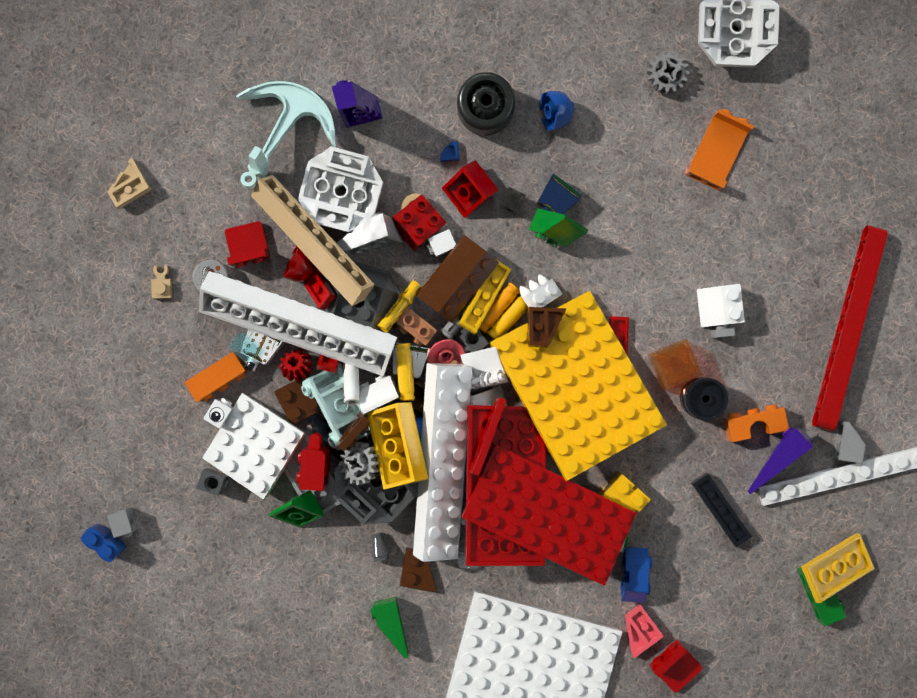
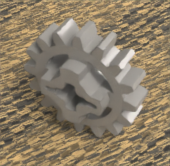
M671 50L668 51L667 55L662 51L659 57L655 55L653 61H650L648 64L650 69L646 71V74L651 76L648 77L647 81H653L651 88L657 86L658 93L661 89L664 90V94H667L669 90L675 93L676 87L680 90L683 87L682 83L685 84L688 80L685 76H688L690 71L685 69L689 65L683 64L685 58L679 59L678 52L673 56ZM660 63V70L656 72V67ZM680 73L679 79L676 82V75Z
M356 442L350 449L346 448L345 454L340 455L343 462L339 463V465L343 466L340 472L346 473L345 480L350 479L351 484L363 485L370 483V479L376 478L374 472H379L376 465H379L380 462L376 461L379 454L373 453L374 447H369V443Z

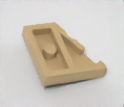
M133 158L129 159V165L123 173L120 172L116 182L107 191L115 207L118 209L123 208L152 190Z

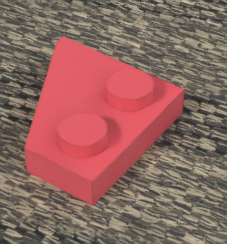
M640 604L625 614L632 656L636 658L664 636Z

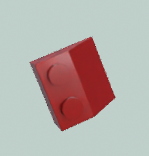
M476 160L463 166L442 187V190L464 218L499 191Z

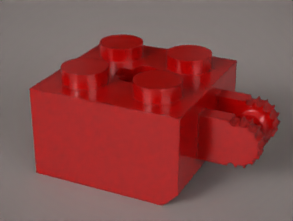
M317 432L309 436L308 446L303 448L302 452L298 454V464H301L300 472H297L296 483L299 484V489L323 491L328 486L331 451L327 447H322V436Z

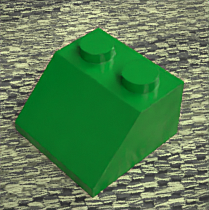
M539 208L528 229L535 233L534 237L543 241L547 240L546 244L557 248V245L566 247L588 232V229L566 215Z

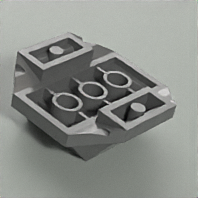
M353 261L375 284L361 308H357L355 305L352 306L331 282L326 279V282L336 296L326 310H319L333 313L341 318L352 320L358 324L370 326L373 329L384 332L377 325L396 303L401 293L389 271Z
M373 440L361 441L362 443H369V447H374ZM338 465L335 469V498L363 525L392 522L418 495V482L384 490L382 484L375 485L372 479H370V483L363 485L351 484L350 479H344L346 473L340 472L343 466ZM380 471L374 472L375 476L381 477Z

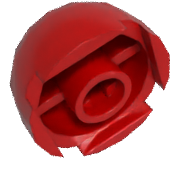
M297 245L292 252L293 255L290 262L288 261L285 268L284 278L294 282H304L311 276L314 270H318Z

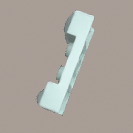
M339 363L336 373L323 371L304 380L301 387L305 396H308L310 399L315 397L332 430L329 433L328 443L336 450H340L336 444L349 425L358 419L357 414L361 411L359 404L348 406L344 403V378L341 363ZM370 425L363 434L359 433L355 438L356 441L371 434Z

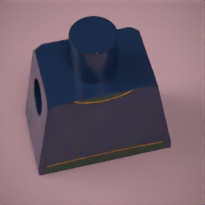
M553 173L537 204L543 210L564 214L579 201L582 195Z

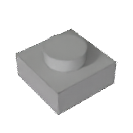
M728 325L716 326V330H710L711 338L735 336L734 328H728Z

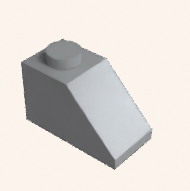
M839 421L833 458L863 464V459L866 457V444L850 422Z

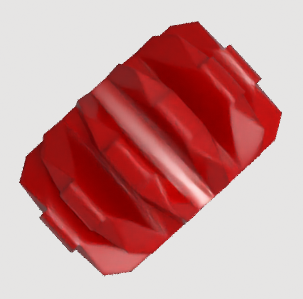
M292 349L291 354L285 352L286 357L280 358L281 364L279 365L282 376L287 377L289 381L295 379L296 382H299L300 377L306 379L305 374L311 373L310 367H312L309 355L304 354L301 349L298 352Z

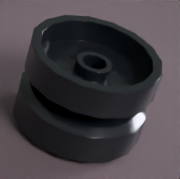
M705 377L693 378L686 382L680 393V403L684 411L691 417L705 421L714 420L721 416L726 410L729 401L728 392L724 385L715 379Z

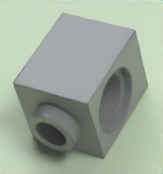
M131 507L107 516L114 538L121 536V539L133 535L132 532L138 529Z

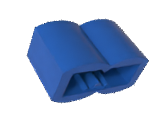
M101 524L89 527L81 537V541L86 547L96 550L98 556L107 562L117 559L126 549L125 543L118 537L114 538L111 532Z

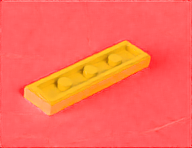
M499 262L473 296L458 323L460 326L473 334L477 333L511 271L510 268Z

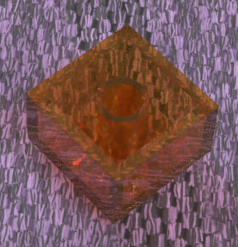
M681 339L647 354L662 389H670L702 375L687 339Z

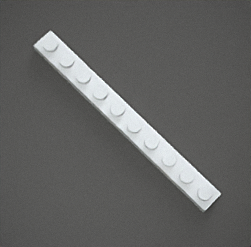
M917 447L863 460V464L854 462L762 485L758 488L761 505L778 503L917 468Z

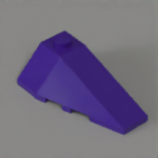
M798 426L794 429L789 427L782 433L783 437L748 489L749 494H752L813 447L811 437Z

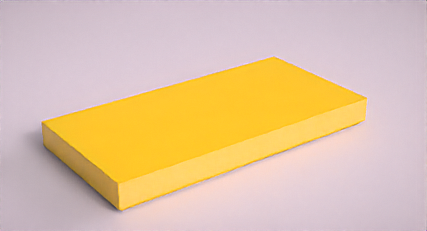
M857 533L801 566L816 603H822L875 569L861 534Z

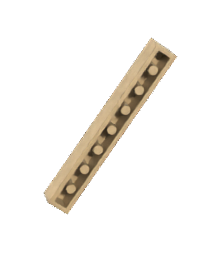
M273 175L259 179L251 194L252 198L352 306L365 300L375 284Z

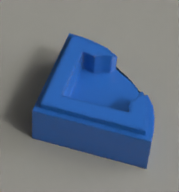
M458 141L451 142L444 148L441 153L440 163L459 161Z

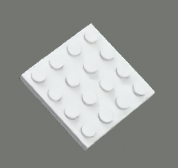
M242 393L223 428L219 430L204 454L203 459L260 498L267 499L306 433L247 394Z

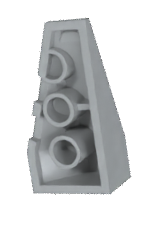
M376 213L372 215V218L363 221L337 242V245L352 258L353 253L369 254L370 249H388L404 243V240L391 217L383 213Z

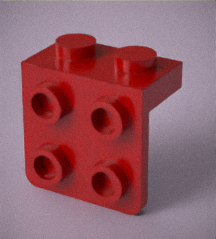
M260 221L225 230L230 257H227L228 265L238 269L246 267L248 263L254 262V264L265 262V259L271 258L263 224Z
M678 639L671 643L663 653L654 658L652 663L649 664L658 678L660 677L675 693L679 692L702 670L701 664Z

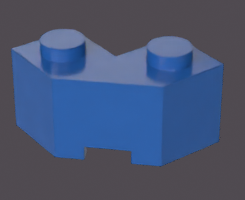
M625 547L622 556L621 601L645 603L647 595H650L649 570L652 567V557L649 556L648 548Z

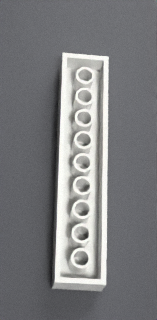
M210 271L200 287V313L381 376L385 374L397 337L389 333L378 331L370 326L358 324L352 320L336 316L333 313L321 311L315 307L299 303L296 300L284 298L278 294L267 292L258 287H253L239 280H233Z
M427 363L421 448L428 479L418 482L413 555L423 562L458 559L467 445L468 405H470L472 367L463 364Z

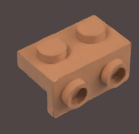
M408 307L395 322L398 325L397 329L404 335L408 332L413 336L411 340L419 347L422 344L426 347L437 332L434 327Z

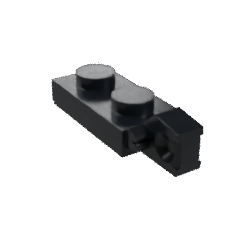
M316 413L307 420L313 427V433L321 434L322 443L341 462L343 459L340 455L345 454V452L341 449L336 450L329 445L328 438L332 430L325 418L322 420Z

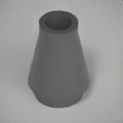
M383 533L373 534L371 558L373 557L374 562L388 560L390 552Z

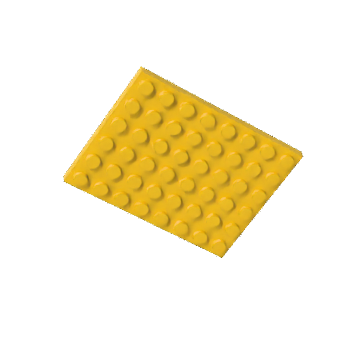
M590 291L557 307L566 308V312L547 348L528 347V323L490 342L491 347H496L508 378L566 481L667 425Z

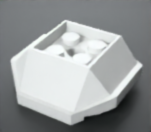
M704 0L699 5L698 45L714 66L753 68L778 45L779 5L774 0ZM732 25L737 26L739 32L734 31Z
M331 146L308 161L298 200L319 225L350 233L363 221L372 218V215L376 213L383 181L369 156ZM340 187L346 188V193L343 196L337 195V190Z

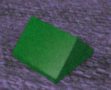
M308 490L270 512L269 517L301 528L324 517V512L311 490Z

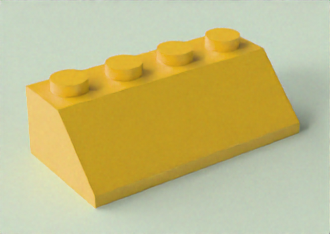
M395 403L367 412L375 453L379 454L377 461L380 462L378 466L383 489L427 480L428 474L412 403Z

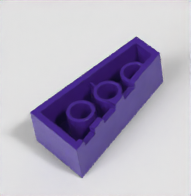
M342 80L337 82L336 85L331 86L337 110L346 128L383 119L376 95L352 81Z

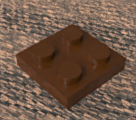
M302 377L299 382L295 380L274 391L291 424H295L321 411L315 397L310 399L303 394L301 387L303 386L302 382L306 379Z

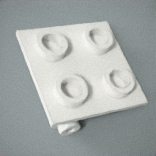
M496 347L460 355L463 364L472 367L471 389L475 390L509 382Z

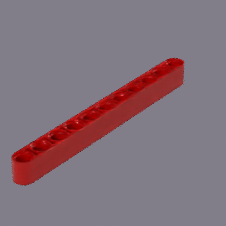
M866 225L862 231L812 420L814 427L834 431L837 427L888 231L885 229Z

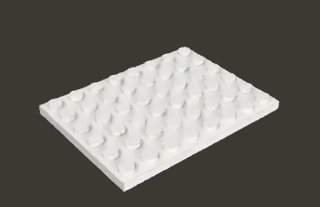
M475 590L446 698H605L622 630Z

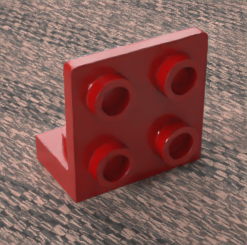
M422 194L392 218L402 238L414 252L446 224V221Z

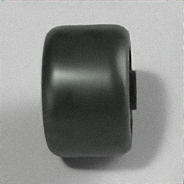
M491 72L477 73L468 78L459 90L457 97L458 116L462 124L472 133L482 136L497 134L507 127L514 114V91L509 82L498 74ZM487 98L492 103L485 106L481 103V100Z

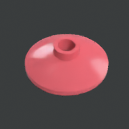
M442 340L431 347L428 352L427 362L450 364L453 360H456L462 364L460 355L465 354L457 341Z

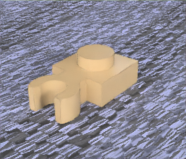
M164 265L163 273L159 272V266H154L153 272L157 279H151L152 298H173L172 279H167V275L170 272L169 266Z

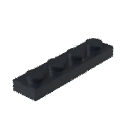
M708 473L703 474L691 483L735 547H738L752 537Z

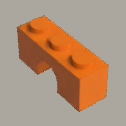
M777 404L765 406L766 409L764 410L752 408L748 409L746 414L740 415V412L728 414L727 418H723L727 440L737 442L750 439V428L756 421H760L763 424L764 431L768 434L787 430L789 426L785 408L777 406Z

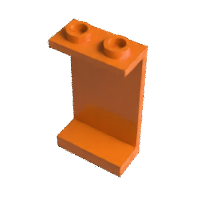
M719 109L714 114L685 175L715 190L721 191L724 189L727 183L725 181L748 132L753 129L754 125L750 124V121L745 118L733 116L729 110Z

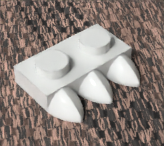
M540 274L538 275L539 284L532 280L529 281L530 290L520 286L521 297L528 307H544L562 295L553 279L549 280Z

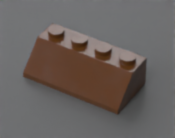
M463 235L416 296L452 323L499 262L470 238Z

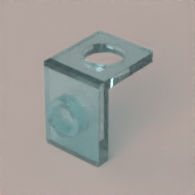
M240 331L229 343L228 347L243 361L248 363L258 353L260 348L246 336V332Z

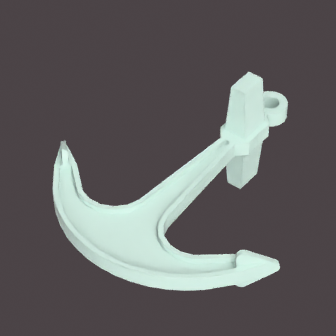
M273 81L248 88L236 96L237 99L245 100L276 97L284 104L283 111L264 148L261 149L255 146L249 155V172L243 173L240 178L244 188H254L259 179L267 176L268 158L295 122L303 116L317 118L323 127L325 135L333 147H336L332 115L324 101L308 88L291 82ZM247 179H252L251 182H246Z

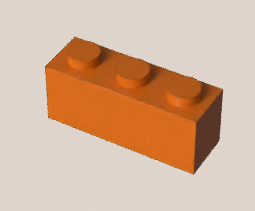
M235 351L185 381L184 384L196 402L203 401L205 403L214 397L212 394L219 390L221 393L230 387L229 383L232 381L238 382L245 378V373L249 370L244 367L243 360L238 352Z

